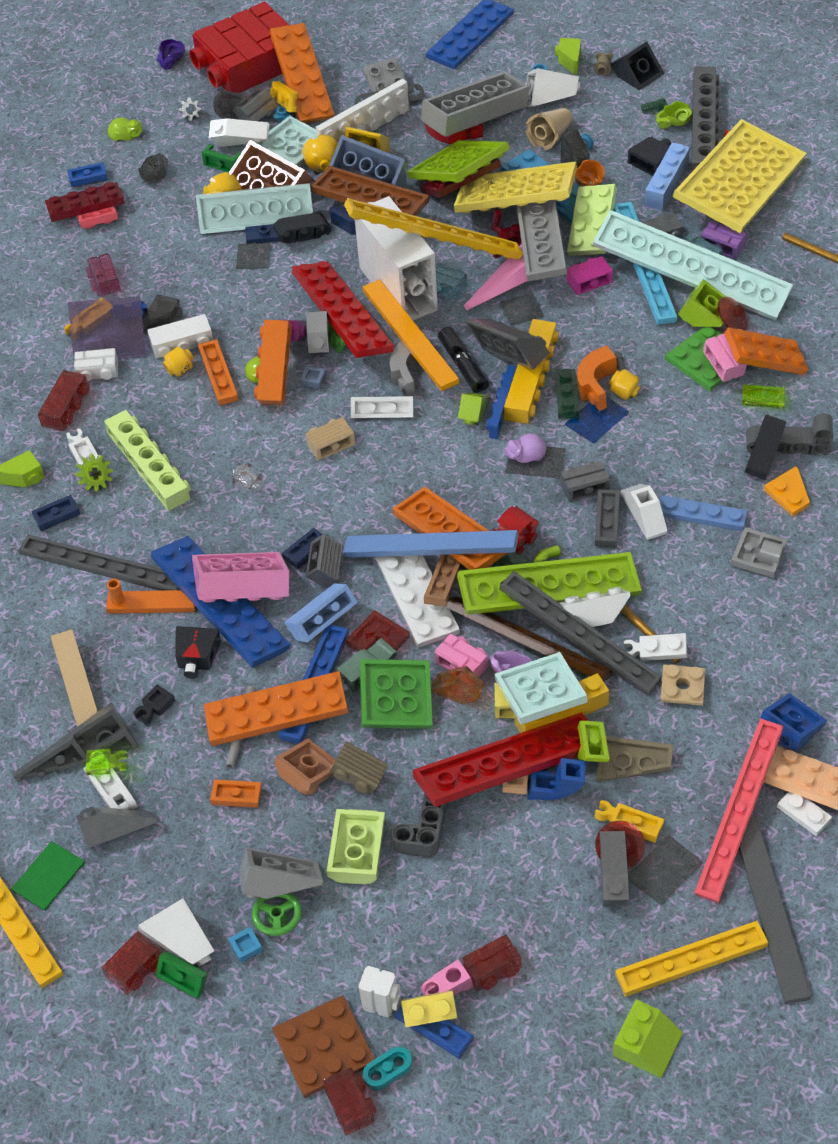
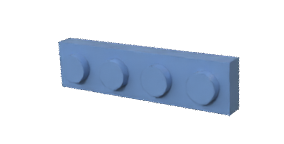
M664 495L660 497L663 516L666 518L739 531L744 530L747 510Z

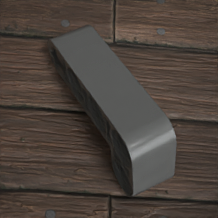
M825 413L816 415L813 419L812 427L785 426L776 452H780V454L828 455L831 451L834 437L831 415ZM760 425L751 426L746 431V448L750 453L758 436Z
M424 793L418 825L399 824L393 828L392 840L394 849L398 853L406 855L434 856L439 850L448 803L434 807ZM429 820H436L435 822H432V823L427 822V821H429ZM401 838H408L405 841L399 840ZM432 841L430 844H424L423 842Z

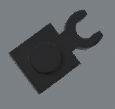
M157 684L142 699L144 706H139L134 710V716L138 719L141 715L145 714L142 720L147 725L152 721V715L156 713L161 716L175 702V697Z

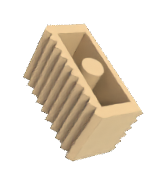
M344 417L337 420L332 419L327 424L321 427H314L305 433L307 445L318 461L355 445L354 432L346 420H344Z

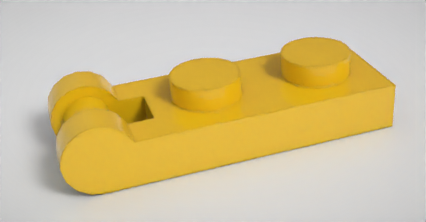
M272 81L270 94L274 101L285 107L287 112H297L295 101L298 93L280 81Z

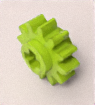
M90 453L89 460L82 456L83 464H76L80 471L74 473L75 476L81 477L78 480V484L83 485L86 483V490L93 486L96 492L99 489L98 485L106 488L104 481H112L108 473H112L113 469L107 468L110 461L105 460L102 462L103 456L100 454L95 459V456ZM92 468L98 470V473H95V477L89 474Z

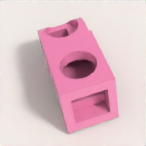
M458 959L424 982L420 990L423 995L452 990L453 996L461 991H467L474 986L471 977Z

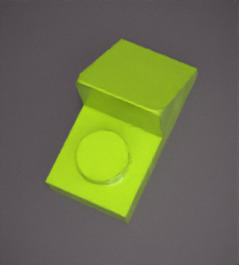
M580 721L578 731L581 746L577 756L578 759L583 761L609 762L610 758L604 723Z

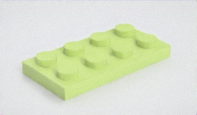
M615 184L578 187L567 248L568 255L606 254L605 250L593 246V241L609 210H614L617 192Z

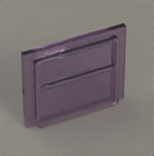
M140 296L68 302L73 358L75 357V352L112 348L116 349L118 359L146 357Z

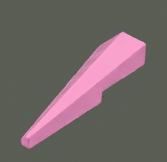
M522 255L520 260L511 258L502 263L486 280L483 286L464 304L466 311L527 282L524 255Z

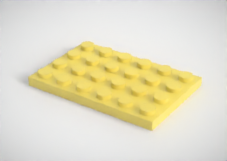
M576 161L485 174L460 188L454 203L455 213L467 214L472 212V210L487 211L495 207L504 209L510 205L525 206L532 202L542 204L548 200L563 201L569 198L577 171Z

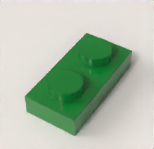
M165 951L159 956L155 976L187 994L199 998L204 991L208 973Z

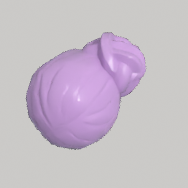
M532 433L525 434L518 440H509L505 448V454L510 459L521 463L538 462L545 457L547 451L544 440Z
M497 651L490 659L492 669L497 673L531 662L528 656L515 651Z

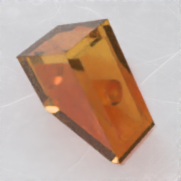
M464 666L438 673L431 685V693L460 704L473 703L481 696V690L485 683L469 667Z

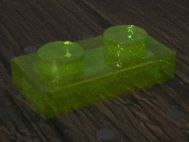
M743 384L742 405L784 408L785 387Z

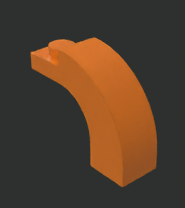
M607 345L589 353L583 358L577 369L580 399L582 402L589 399L590 403L594 404L599 411L606 409L607 403L606 392L598 382L617 371L616 356Z

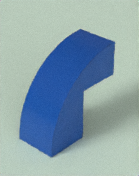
M561 758L555 773L546 771L531 773L528 779L527 800H555L577 792L585 783V761Z

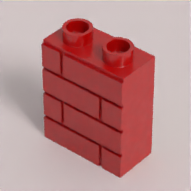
M264 1L250 7L249 10L246 9L232 15L231 18L227 17L213 23L212 26L209 25L195 31L192 34L195 48L189 51L191 61L197 70L204 68L207 71L208 78L214 88L222 86L232 97L283 74L270 36V29L289 26V24Z

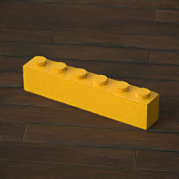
M532 319L529 333L536 337H542L550 353L534 370L520 364L517 365L504 405V420L529 424L530 417L535 416V402H539L541 390L539 389L545 385L546 375L544 373L549 372V358L554 356L555 346L553 344L558 343L559 340L556 322Z

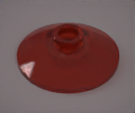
M731 297L721 298L717 308L724 325L727 328L746 331L748 319L744 308Z
M613 821L601 828L600 831H625L627 869L635 866L641 860L645 851V840L641 831L635 825L626 821ZM599 831L595 841V849L601 860Z

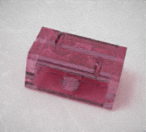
M106 253L99 255V257L88 258V267H85L88 279L92 278L89 280L92 291H96L98 297L121 291L110 255Z

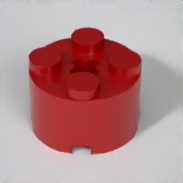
M515 505V507H509L498 519L497 522L500 524L498 529H492V531L517 530L519 536L516 551L508 553L517 559L524 551L523 546L526 543L531 545L536 540L538 534L535 531L539 526V522Z

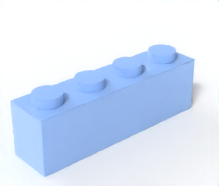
M671 143L645 190L646 207L663 211L689 163L690 147Z

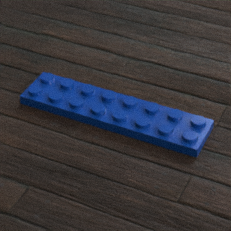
M189 536L151 551V558L210 623L219 629L220 634L252 668L289 650L290 644L247 598H238L237 601L233 602L226 601L225 599H216L215 602L199 600L196 592L192 555L205 553Z

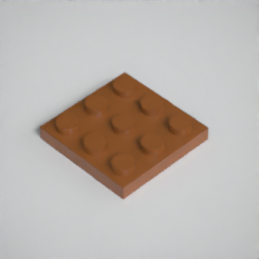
M343 995L272 1028L303 1098L363 1071L364 1067L374 1060Z

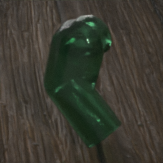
M660 98L656 101L641 104V109L643 113L661 111L667 105V102L664 98Z

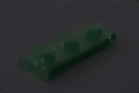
M575 369L555 370L558 419L579 418Z

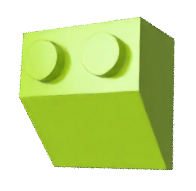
M703 279L690 293L678 315L693 327H721L735 303Z
M636 999L614 1042L613 1056L662 1078L683 1032L661 1010Z

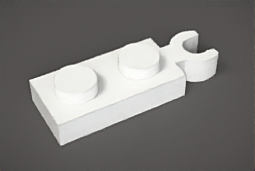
M77 429V436H71L69 432L66 433L70 443L68 444L69 449L77 464H83L82 456L89 460L90 453L97 459V452L88 436L83 437L81 429ZM92 468V471H90L89 474L92 475L94 473H97L98 470Z
M686 633L640 636L639 643L633 640L624 641L625 648H633L628 653L633 657L640 655L641 661L687 658Z

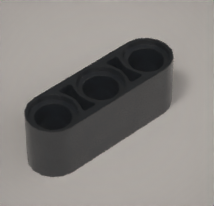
M320 212L281 218L273 225L274 231L284 244L317 239L322 237V235H329L332 230L327 219Z
M765 415L744 473L763 480L766 479L787 421Z

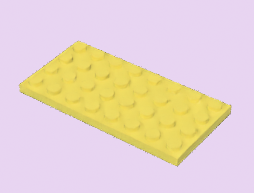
M741 119L674 191L673 197L696 209L698 212L713 218L715 221L726 225L730 229L741 233L805 159L807 153Z

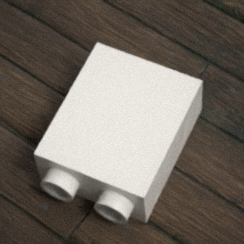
M389 196L376 202H368L372 205L401 212ZM362 219L355 220L359 267L369 281L372 283L380 279L413 321L438 311L435 253L421 235L413 232L407 233L397 228L390 229L385 225L372 224Z

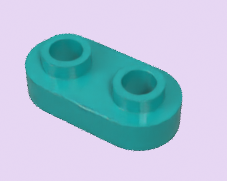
M394 1047L368 1063L363 1070L365 1085L372 1090H381L407 1074L412 1067L410 1052L404 1047ZM396 1060L404 1062L402 1066H396L394 1063ZM380 1074L382 1077L375 1081L372 1079V1076Z

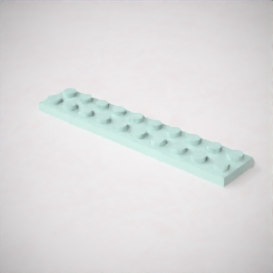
M609 210L593 241V246L694 288L705 279L733 301L735 305L774 321L777 320L793 287L791 283L612 210Z

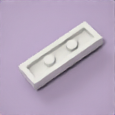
M413 396L351 397V418L414 417Z

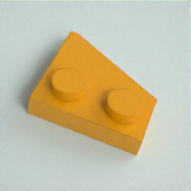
M796 466L764 485V491L792 517L809 507L810 501Z

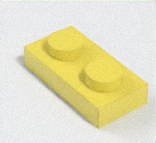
M452 990L401 1000L405 1027L457 1018Z

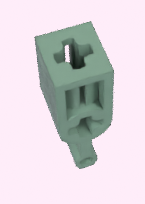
M382 638L368 650H360L337 668V672L340 671L342 683L354 693L360 688V659L392 660L397 656V651Z

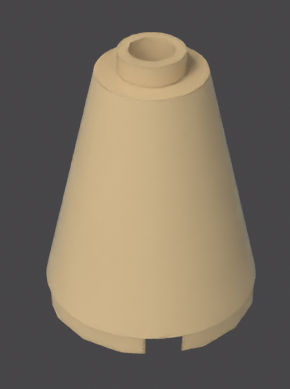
M560 108L531 116L526 122L528 129L526 130V135L530 143L534 147L539 145L545 148L543 150L554 147L573 121L572 113L566 108Z

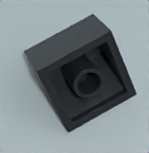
M647 41L611 63L618 78L638 90L664 74Z

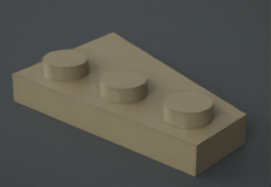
M606 736L610 760L609 762H598L596 782L670 771L674 745Z

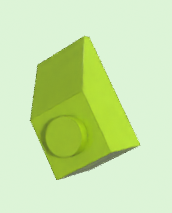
M560 38L559 45L555 46V56H558V63L572 74L578 75L581 39Z
M472 392L462 393L458 419H464L463 423L469 425L481 422L490 396Z
M30 450L0 464V484L28 487L39 483L45 478L40 463Z

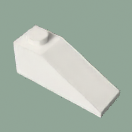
M237 119L213 120L210 122L209 138L218 147L248 144L250 140L255 143L268 141L270 124L268 122Z

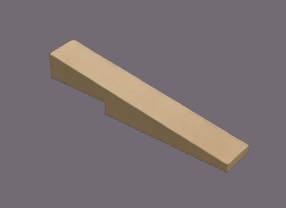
M71 629L50 637L78 727L98 711L78 645Z

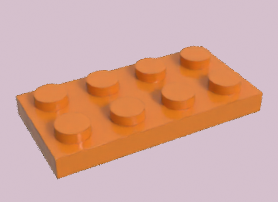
M729 327L724 333L736 363L800 375L806 374L809 370L797 342L793 339Z

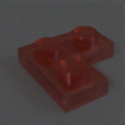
M374 610L346 639V645L359 652L362 649L368 650L382 638L397 651L410 638V632Z

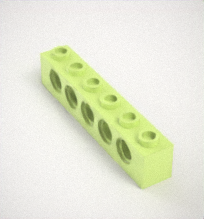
M124 410L104 421L108 435L168 511L190 500L189 491H191L188 482L186 480L182 481L177 468L170 466L167 456L160 453L155 441L151 442L147 431L139 427L138 420L134 415L131 416L127 410Z

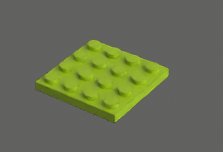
M458 140L411 168L406 173L408 179H417V181L429 180L432 182L439 180L441 182L453 181L454 183H459L467 175L476 173L480 167L489 165L493 159L502 157L504 152L510 149L508 142Z

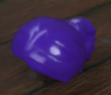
M173 39L161 41L158 48L157 62L163 69H170L175 61L183 57L185 53L184 44Z

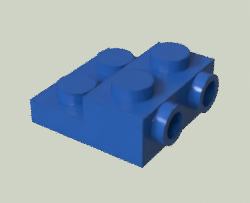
M790 693L764 709L760 717L783 726L779 742L784 748H790L794 752L806 745L811 736L821 730L827 722L824 717Z

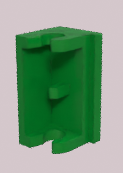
M209 144L201 152L204 166L229 172L241 155V152L232 157L227 154L217 153L214 150L211 151L214 145Z

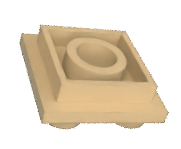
M663 664L660 702L703 706L705 668ZM680 683H684L688 685L689 688L680 689L677 687V685Z

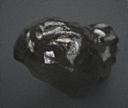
M162 154L147 157L141 168H138L139 176L147 183L161 182L167 173L168 158Z

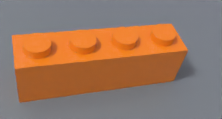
M264 320V326L260 327L262 346L258 347L260 366L256 368V377L259 379L258 386H255L254 397L257 398L260 404H285L292 329L289 321Z

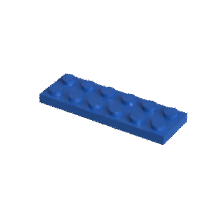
M482 0L426 52V58L455 70L514 14V9L493 0Z

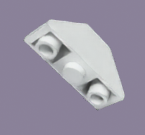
M639 484L620 490V494L647 540L667 534L668 531L660 501L650 485Z
M614 587L608 589V593L604 594L596 591L587 593V597L579 598L578 596L566 597L565 602H560V604L572 615H576L590 626L595 627L613 623L629 599L630 592L622 590L621 587Z

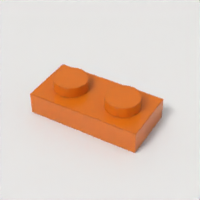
M214 779L210 798L211 805L259 808L262 784L261 782Z

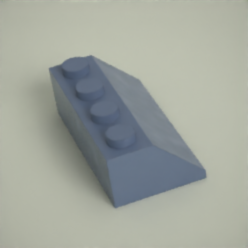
M341 135L329 166L402 188L405 187L406 159Z

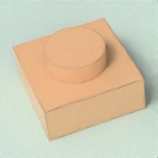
M529 775L503 783V792L527 794Z

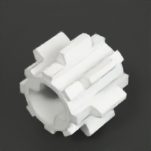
M188 98L187 102L181 101L183 106L178 110L183 112L182 118L188 116L189 121H192L193 116L199 117L197 112L202 108L197 107L198 100L192 102L191 98ZM189 104L194 107V111L190 112L191 114L186 112V107H189Z

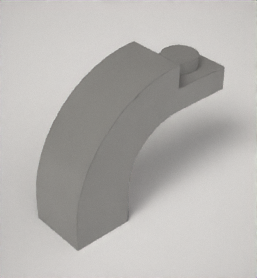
M423 331L422 333H423V334L425 335V337L428 339V337H427L425 331ZM401 341L394 348L390 356L391 381L393 385L398 384L400 390H404L407 396L415 395V389L409 369L418 361Z

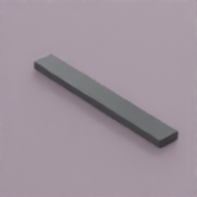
M27 535L18 550L21 555L159 591L180 590L160 568L32 535Z
M515 571L500 585L499 590L648 696L662 678L660 675L585 621L566 611L560 603Z
M756 816L751 817L739 847V852L762 930L768 940V950L784 1004L807 1001L811 998L757 818Z

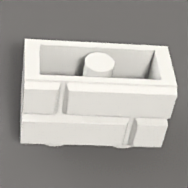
M115 348L75 352L74 369L77 381L109 380L118 377V357Z
M371 966L365 967L358 986L362 1008L364 1011L370 1013L377 1012L378 1015L389 1018L392 1016L393 1010L398 1011L402 998L398 995L400 985L396 984L394 973L385 970L380 972L378 968Z

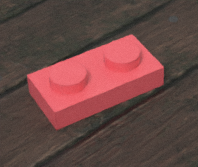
M114 206L77 216L81 228L86 229L93 228L101 223L109 224L118 219Z

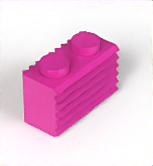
M603 256L591 258L587 262L579 265L574 264L566 269V281L577 295L612 283L613 270L603 259Z

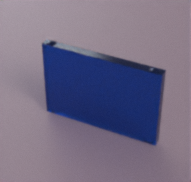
M606 397V409L599 411L594 404L592 405L589 402L568 420L565 425L594 444L624 416H627L629 411Z

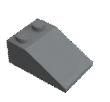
M247 847L245 849L239 879L242 894L251 899H259L260 897L267 899L319 886L323 883L317 861Z

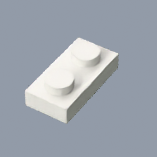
M788 792L777 804V808L815 836L832 820V816L809 799Z

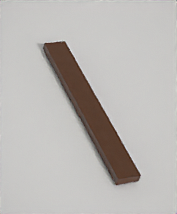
M458 596L450 597L446 608L546 656L560 652L569 667L588 676L598 673L604 682L612 675L613 671L496 614L488 612L466 615L463 599Z

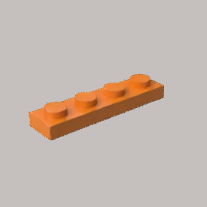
M217 339L198 344V349L218 405L238 401V394Z

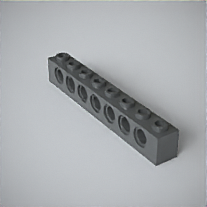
M694 66L691 173L716 147L715 145H718L719 134L715 133H718L719 122L715 121L719 119V110H716L719 109V98H716L719 97V74H716V67Z

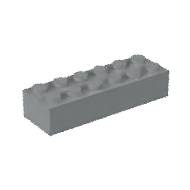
M504 71L423 100L421 121L445 137L450 136L456 132L526 107L530 86Z

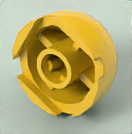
M318 135V138L314 140L310 138L304 144L302 149L304 161L311 170L317 173L326 171L338 145L336 140L329 135Z
M229 172L217 174L209 180L211 183L208 187L204 186L203 194L242 190L234 174L230 175Z

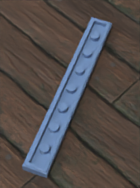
M517 530L347 536L343 554L347 558L511 553L516 551L519 535Z

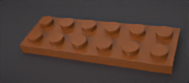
M329 166L311 185L312 193L344 203L347 198L368 203L376 202L389 196L401 212L417 216L429 203V195Z

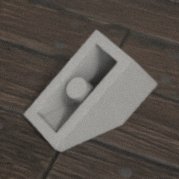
M327 311L306 312L308 352H330Z

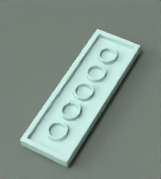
M310 183L196 195L200 234L245 230V227L274 224L281 218L313 213Z

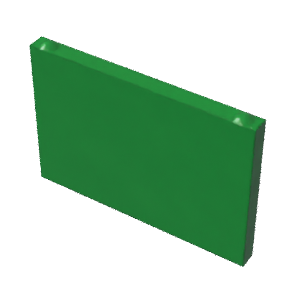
M51 841L12 886L11 890L45 911L78 870L84 866L85 861Z

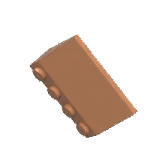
M251 140L229 171L230 175L234 174L242 190L307 183L311 185L314 180L304 169Z

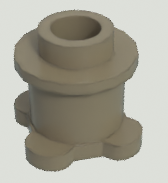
M598 52L595 55L597 62L594 64V72L599 75H608L611 72L613 55L611 53L602 54Z

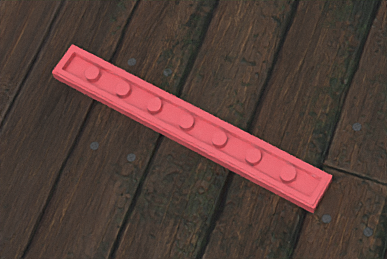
M760 718L695 890V895L719 903L782 734V725Z

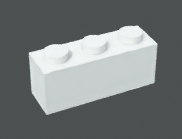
M205 314L147 330L156 359L164 357L165 354L176 347L190 350L197 348L198 344L213 340L212 331Z

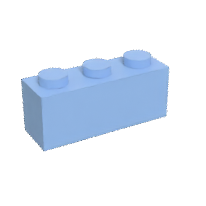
M334 583L284 623L296 641L309 642L358 602L347 584Z

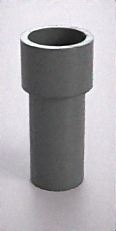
M614 353L617 360V370L626 369L622 353Z

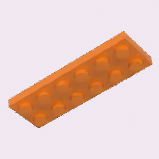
M305 23L271 28L270 36L286 85L298 93L295 101L297 105V112H295L297 119L306 124L333 118L335 114Z
M425 486L392 508L394 516L418 533L489 531ZM507 553L449 555L472 570L487 568Z
M340 671L204 704L211 746L349 713Z

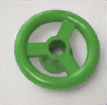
M292 893L275 896L288 900L282 905L271 906L266 904L265 902L271 898L260 897L256 900L252 908V921L259 931L270 936H281L289 933L298 925L302 909L299 900ZM294 907V916L287 924V911ZM259 911L267 913L268 922L273 928L267 927L261 922Z

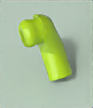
M556 545L540 550L533 559L534 563L544 562L547 559L561 556L559 546Z

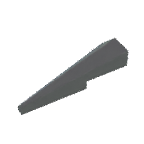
M111 702L15 771L13 777L19 783L26 778L40 777L47 772L58 769L61 771L95 761L99 757L113 756L127 749L134 750L139 745L125 720Z

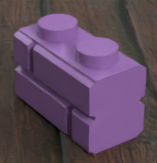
M710 221L701 234L700 247L736 259L746 245L747 233L743 231L739 233L722 223Z

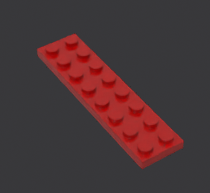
M328 261L292 266L294 277L319 310L327 311L328 322L356 358L393 352V343Z
M581 712L413 769V778L434 807L557 765L560 763L561 758H577L581 746L578 725L580 721L589 720Z

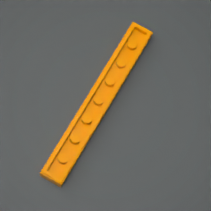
M379 279L362 286L364 294L440 391L459 384L457 375L382 281Z

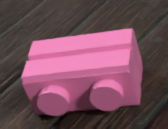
M725 334L709 338L705 341L703 352L723 382L745 374L747 365L736 363Z
M449 634L444 642L435 650V662L470 684H474L489 666L487 653L480 647L475 648L471 646L461 636L456 637L453 634Z

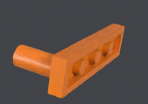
M110 579L107 582V613L195 612L196 606L181 590L122 591L118 579Z

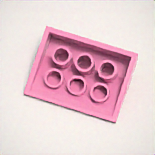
M280 552L192 555L196 592L199 600L203 602H215L216 599H225L226 601L233 602L237 601L238 598L257 601L262 597L280 600L283 597L289 596V569Z

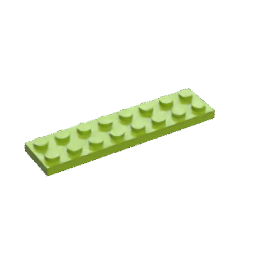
M631 552L462 570L457 573L466 615L523 609L522 605L499 590L500 585L513 571L558 603L565 602V598L570 596L584 598L590 592L600 591V594L608 593V589L614 587H621L622 590L629 591L630 596L640 595L642 591Z

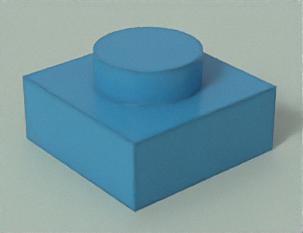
M251 927L228 938L229 944L240 963L263 951Z

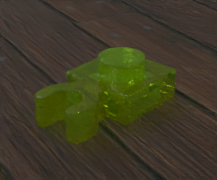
M111 749L87 750L85 768L87 776L111 774V768H116L120 771L127 770V763L119 762L121 759H128L127 751L120 750L112 754Z

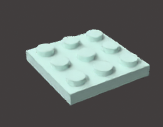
M289 116L269 131L268 141L256 143L301 167L305 164L302 152L303 146L310 138L312 140L317 138L316 129Z
M560 652L495 674L498 686L521 725L588 702L585 691Z

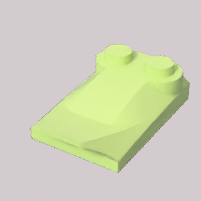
M336 809L327 865V877L339 883L371 884L377 880L385 812Z

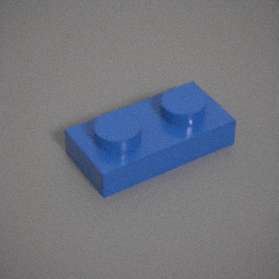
M104 162L67 170L71 187L108 180Z

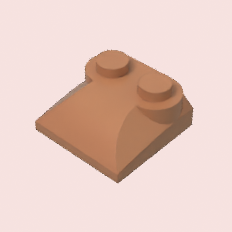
M306 739L278 755L274 764L278 775L300 793L310 795L316 793L319 784L334 774L330 773V769L335 759L310 739Z

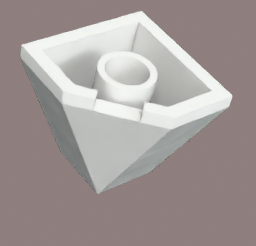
M538 68L528 72L526 85L530 86L528 95L530 100L527 102V107H534L576 95L580 89L579 76Z
M184 899L179 900L138 925V929L142 934L191 965L197 964L200 967L211 960L209 955L214 952V949Z

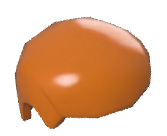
M595 160L582 161L575 174L576 183L580 187L600 185L605 176L604 167Z

